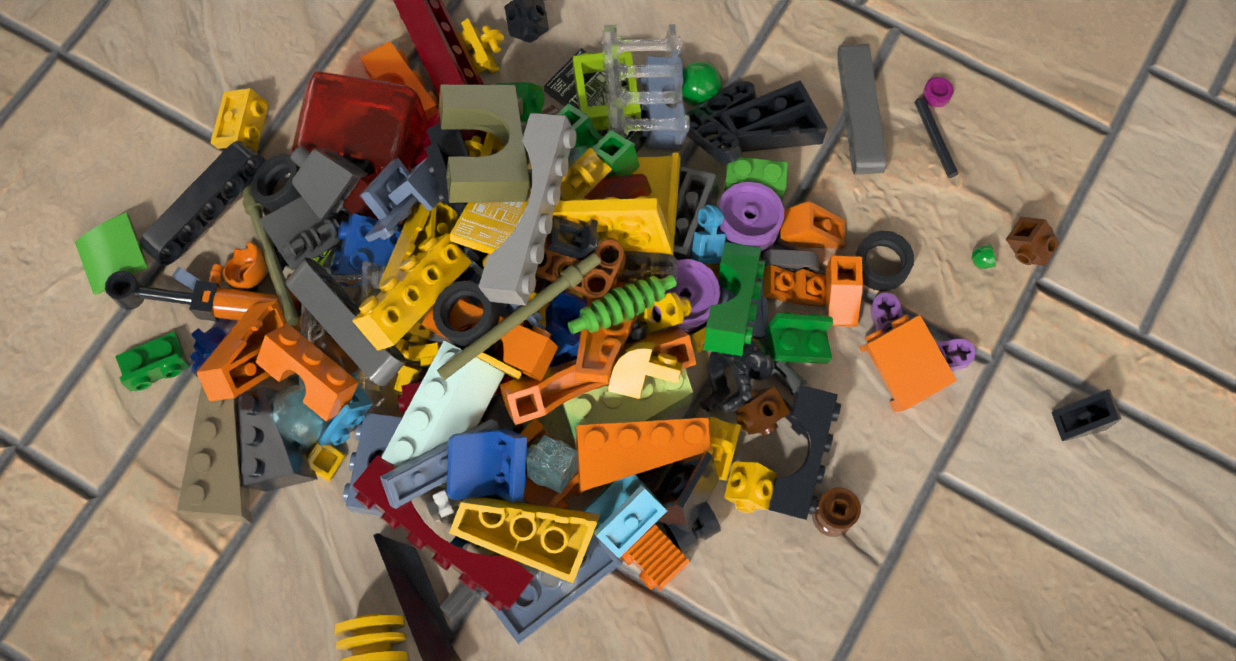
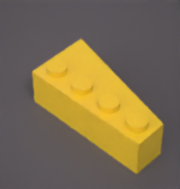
M473 497L466 498L460 503L449 533L574 583L601 514Z

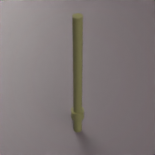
M250 183L242 192L244 197L242 203L246 214L251 217L286 322L291 326L296 325L299 322V317L289 289L286 286V280L271 238L259 221L263 218V205L253 197L252 183Z
M593 252L576 266L570 265L560 273L561 277L530 299L527 306L522 305L436 371L444 381L568 287L572 289L582 282V277L601 263L599 257Z

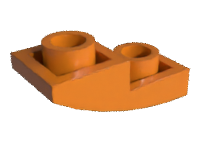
M769 265L764 269L763 296L793 304L823 306L826 305V277L805 269L794 273L774 265Z

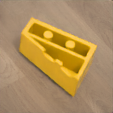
M441 201L431 211H428L421 202L412 206V213L407 217L378 286L390 276H396L401 271L399 268L400 264L408 257L416 256L421 251L419 245L428 237L434 235L435 238H438L447 233L450 235L457 222V212L447 204L443 205Z

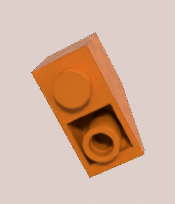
M830 257L826 267V316L833 318L834 324L832 326H858L863 287L862 257Z

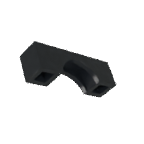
M804 385L798 386L790 418L805 433L808 444L807 456L803 465L795 473L787 477L775 479L773 494L768 508L769 511L807 520L808 514L814 515L818 497L813 495L816 483H822L826 465L821 464L823 453H829L833 441V434L829 433L831 421L837 422L841 409V403L836 402L838 394Z

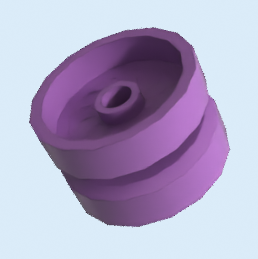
M742 182L734 184L724 192L719 200L718 208L722 210L724 218L722 224L717 227V231L726 233L725 242L761 247L760 257H762L763 252L772 249L778 237L779 230L784 221L783 204L780 197L771 188L761 183Z
M691 259L675 260L664 266L656 277L662 279L669 275L674 276L677 285L665 291V294L675 292L679 298L682 295H689L688 300L691 303V313L689 316L684 317L683 323L666 329L678 326L687 334H694L707 326L711 305L719 303V282L713 271L702 262ZM654 306L653 313L657 320L660 321L662 317L661 311L657 306Z

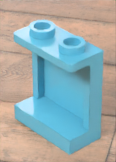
M632 475L611 482L583 512L601 514L594 533L598 539L620 558L667 510L652 491L636 475Z

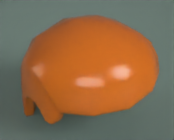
M247 242L248 248L246 249L235 248L233 258L226 263L223 269L224 280L236 289H250L260 284L268 272L263 252L252 242Z

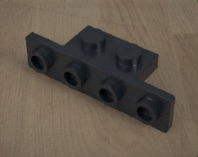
M441 123L427 130L432 145L425 147L429 156L426 164L431 175L437 178L439 186L436 187V192L443 205L447 204L454 209L458 217H460L468 202L449 203L446 179L448 157H470L460 129H441Z

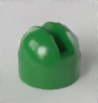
M991 244L979 246L972 252L971 259L977 268L989 269L996 267L995 255Z

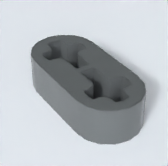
M768 250L762 253V260L766 261L765 267L774 265L794 273L801 269L813 273L819 271V255L815 252Z

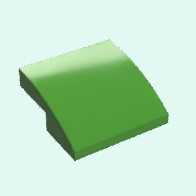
M126 212L103 222L75 241L94 295L106 291L105 282L114 272L127 271L134 274L149 268L132 220Z

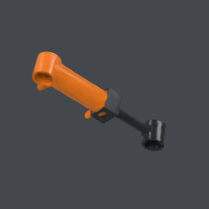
M218 263L213 265L208 282L196 280L193 293L144 287L142 283L127 271L114 272L105 282L106 293L124 309L137 308L143 303L144 299L190 305V311L197 319L219 322V319L222 318L239 321L251 305L277 300L284 316L277 295L221 288L220 282L223 266ZM130 286L129 291H127L124 294H121L122 290L125 287ZM289 289L296 311L300 309L306 310L299 317V322L296 325H292V327L299 333L310 331L316 325L317 320Z

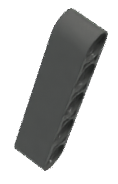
M839 45L837 62L852 172L854 175L884 173L886 169V153L870 45Z
M305 257L286 280V286L366 376L376 384L383 387L386 386L406 363L405 356L395 345L377 351L352 321L361 312L358 304L322 265L309 257Z

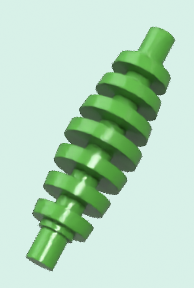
M673 275L662 279L651 276L647 277L646 281L641 279L635 281L634 284H625L622 288L616 287L611 290V293L608 292L604 295L601 301L596 299L590 304V307L585 306L580 310V317L568 322L569 330L572 334L584 329L593 333L598 331L599 327L605 329L610 327L611 323L618 325L623 322V319L629 321L635 315L638 316L643 313L645 308L649 309L652 307L655 301L660 302L665 298V291L677 285Z

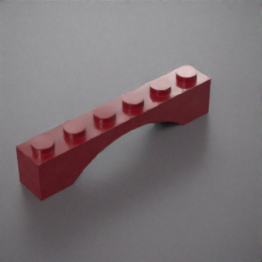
M377 455L352 485L357 493L354 498L368 510L374 506L383 513L380 519L392 529L396 530L399 526L408 533L406 539L416 548L422 550L425 546L435 555L432 557V560L446 571L452 567L460 574L458 580L472 591L476 587L487 595L484 600L494 609L500 612L504 608L509 612L533 581L534 575L507 556L477 554L452 545L438 536L424 522L414 508L412 500L396 509L391 507L380 476L396 468Z

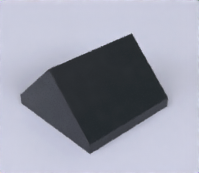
M709 452L673 463L655 494L656 498L667 510L658 521L690 533L719 481L713 456Z

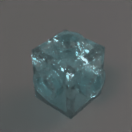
M544 435L537 445L533 444L528 450L526 457L527 477L531 478L537 485H545L561 494L578 471V451L568 447L563 441L554 440Z

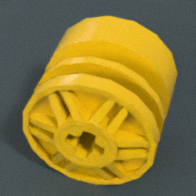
M381 613L367 614L335 624L334 635L349 637L337 641L335 649L351 651L352 655L338 661H409L408 652L392 650L393 645L402 643L407 639V635L403 632H391L406 626L405 617Z

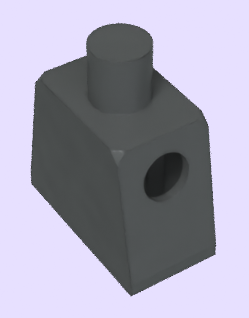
M300 146L290 157L300 167L292 179V184L321 220L337 218L368 174L329 148H316L310 153L304 146Z

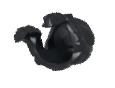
M752 336L751 344H744L742 356L719 352L710 353L709 362L706 366L713 390L706 399L700 402L703 410L711 412L718 406L725 414L735 412L738 407L743 406L745 401L750 400L752 397L751 379L761 381L771 375L775 364L761 340ZM727 366L731 369L737 382L738 391L724 401V398L731 392L727 385V378L724 375V367Z

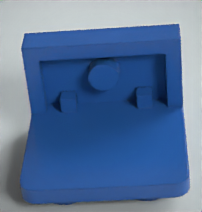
M353 213L346 222L342 221L337 239L342 240L340 250L334 251L330 268L335 270L333 278L346 281L348 278L353 277L379 284L403 227L395 225L397 231L385 240L378 238L368 242L365 236L379 220Z
M506 428L451 435L448 443L447 496L452 500L496 494L512 503L524 501V489L526 487L525 465L528 454L527 437Z

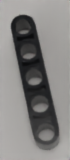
M235 141L230 144L144 232L140 239L141 248L163 266L175 262L253 181L257 170L265 162L263 156L243 141Z

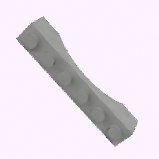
M533 113L529 115L522 142L528 152L532 166L530 199L524 215L513 233L498 249L487 257L479 288L491 302L527 306L529 295L535 290V274L538 264H541L544 258L543 246L546 235L552 229L554 207L560 201V185L562 178L568 172L570 150L576 144V131L564 115Z

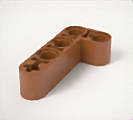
M612 239L603 240L594 251L601 263L582 277V282L572 289L568 287V290L594 301L596 299L601 301L604 295L608 292L611 293L626 262V254L622 246ZM544 245V254L547 255L548 259L543 267L537 268L535 275L553 283L561 277L560 273L564 267L569 265L576 266L581 261L546 250ZM608 249L619 251V257L614 263H605L602 259L604 252ZM595 278L606 280L604 290L599 293L590 291V283Z

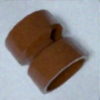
M835 487L829 489L818 500L815 513L812 515L815 527L820 533L828 537L844 535L859 519L861 514L859 499L852 491L846 488Z

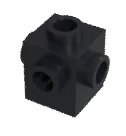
M512 0L504 6L509 36L531 43L549 30L544 0Z

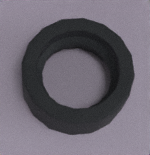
M279 154L271 157L261 165L253 178L251 186L253 197L271 212L301 197V194L292 184V179L300 167L290 159L291 155ZM290 173L286 185L272 195L277 182Z
M881 230L869 234L862 240L855 254V257H862L863 284L876 291L886 292L898 288L905 282L914 266V253L911 245L903 236L892 231ZM877 246L888 247L894 250L901 260L899 271L892 276H882L873 272L866 262L868 251Z
M469 280L458 281L447 286L438 295L433 306V320L437 329L454 344L467 347L498 324L499 307L497 302L488 300L480 290L478 283ZM465 297H477L483 304V314L480 321L467 331L460 332L455 330L449 322L452 308L459 300Z

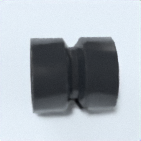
M707 502L696 520L698 527L695 529L692 527L690 533L662 522L672 543L682 553L695 547L698 544L699 538L707 540L721 532L720 524Z

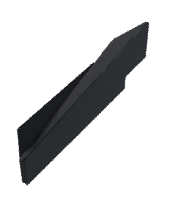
M379 533L374 534L373 537L422 661H462L450 643L454 637L440 608L441 606L417 549L387 538Z

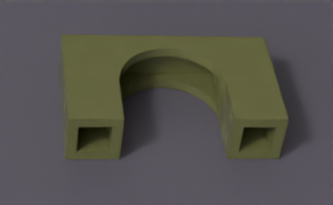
M440 85L439 113L441 129L482 130L497 137L504 145L500 152L490 156L448 157L446 179L449 203L526 202L528 189L532 188V169L527 168L530 159L522 142L526 122L520 121V117L523 114L522 98H517L515 85Z

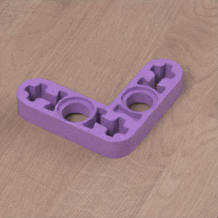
M890 293L877 295L870 307L875 331L882 329L883 333H885L886 330L893 328L891 325L893 320L903 316L898 298ZM882 302H885L887 307H892L888 313L890 322L885 324L882 323L887 319L886 313L883 309H878ZM954 339L936 343L945 360L946 356L952 355L957 348H959L960 352H966L967 355L963 360H961L960 356H952L946 361L951 371L968 367L975 358V347L966 339Z

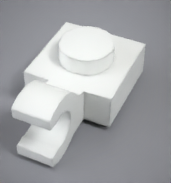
M445 490L433 494L432 496L435 501L426 505L434 522L440 520L441 523H446L454 520L461 500H452L447 496Z

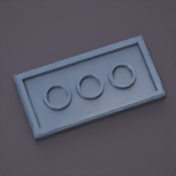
M593 533L574 583L518 561V564L534 575L533 581L509 612L504 608L499 612L492 606L490 607L519 645L622 565V562ZM481 590L479 591L484 598L487 596Z

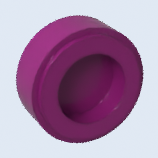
M931 78L923 89V97L930 106L943 107L949 103L953 95V86L945 78Z

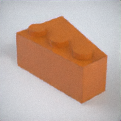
M277 300L251 305L196 372L209 401L235 398L271 376L255 362L265 335L287 324Z

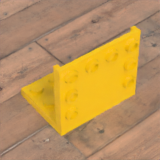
M673 153L672 156L637 157L640 167L620 186L604 178L584 198H575L571 201H563L560 198L558 205L554 207L552 218L556 216L581 225L587 223L591 218L597 220L598 244L607 239L615 240L620 243L626 256H673L681 160L679 153ZM568 160L569 167H570L576 160ZM608 249L604 252L603 257H619V251ZM591 251V252H590L589 254H587L585 257H588V256H589L590 254H592L594 251Z

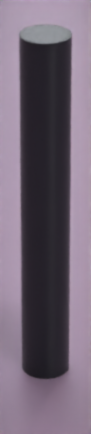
M924 97L917 99L914 104L947 177L957 176L959 172Z

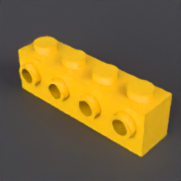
M449 233L438 238L432 235L419 245L421 251L416 256L412 255L404 260L399 266L401 271L396 276L392 275L379 286L382 291L376 297L374 295L369 297L359 306L361 312L352 321L377 351L394 346L436 302L438 295L447 286L453 284L472 263L457 243L450 241Z

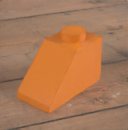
M810 201L784 209V221L780 228L781 239L797 247L846 248L845 219Z

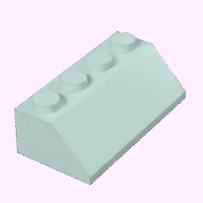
M443 341L381 458L400 467L448 442L451 435L465 433L477 427L505 373L475 357L444 381L436 370L463 350ZM447 481L439 486L445 488L447 485Z

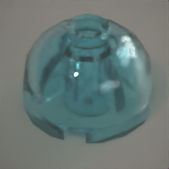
M305 384L290 385L274 394L269 400V405L274 403L275 410L270 415L277 430L289 443L297 441L299 444H302L299 448L303 450L319 442L325 430L331 424L332 419L326 422L303 403L306 387Z

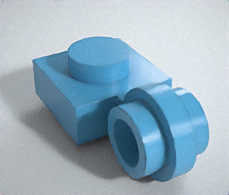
M706 205L698 212V222L705 230L694 232L691 260L702 262L703 264L720 263L724 249L726 233L717 231V227L722 224L724 216L722 210L715 205Z

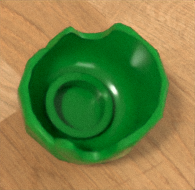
M693 61L682 69L683 85L679 96L688 104L697 106L699 103L714 97L721 90L722 76L712 63Z

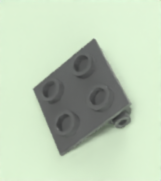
M302 196L259 220L292 271L299 266L305 257L314 259L337 246L342 241L337 239L340 226L336 219L321 220Z

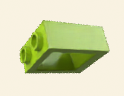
M613 49L609 52L596 54L586 52L579 56H573V74L578 107L580 111L590 116L595 130L640 125L641 108L631 49ZM625 69L630 102L588 107L583 74Z

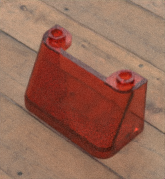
M317 71L312 73L306 85L291 150L293 153L298 147L304 146L311 153L316 148H329L341 156L369 160L377 175L391 161L399 158L409 171L428 119L417 92L409 86Z

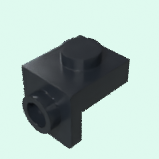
M554 216L552 218L551 232L547 234L546 250L582 260L587 254L594 251L598 245V221L591 218L587 223L581 225Z

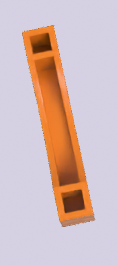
M678 326L649 335L638 342L626 343L620 354L621 357L625 350L637 343L652 342L655 343L653 356L658 357V354L674 356L677 358V362L683 363L682 369L696 365L690 336ZM575 359L548 368L542 381L527 375L519 380L514 379L499 385L508 415L514 424L517 425L547 415L556 407L581 394L609 385L611 376L608 383L575 380L577 361Z

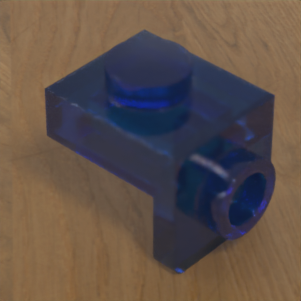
M564 290L552 300L545 310L546 331L551 334V338L558 342L575 346L580 339V331L572 334L569 330L568 322L580 317V310L588 306L586 299Z

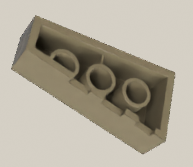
M201 385L177 511L188 518L252 523L248 497H250L249 488L241 487L238 396L230 399L209 401Z

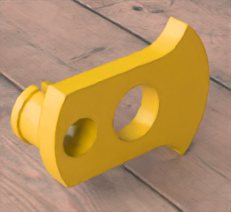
M675 292L665 294V298L660 302L655 301L652 307L649 309L645 308V311L638 315L637 318H639L640 322H647L648 329L646 333L649 336L655 331L683 323L684 317L689 316L691 313V303L685 297L679 298ZM654 306H657L661 311L662 317L659 323L652 316Z

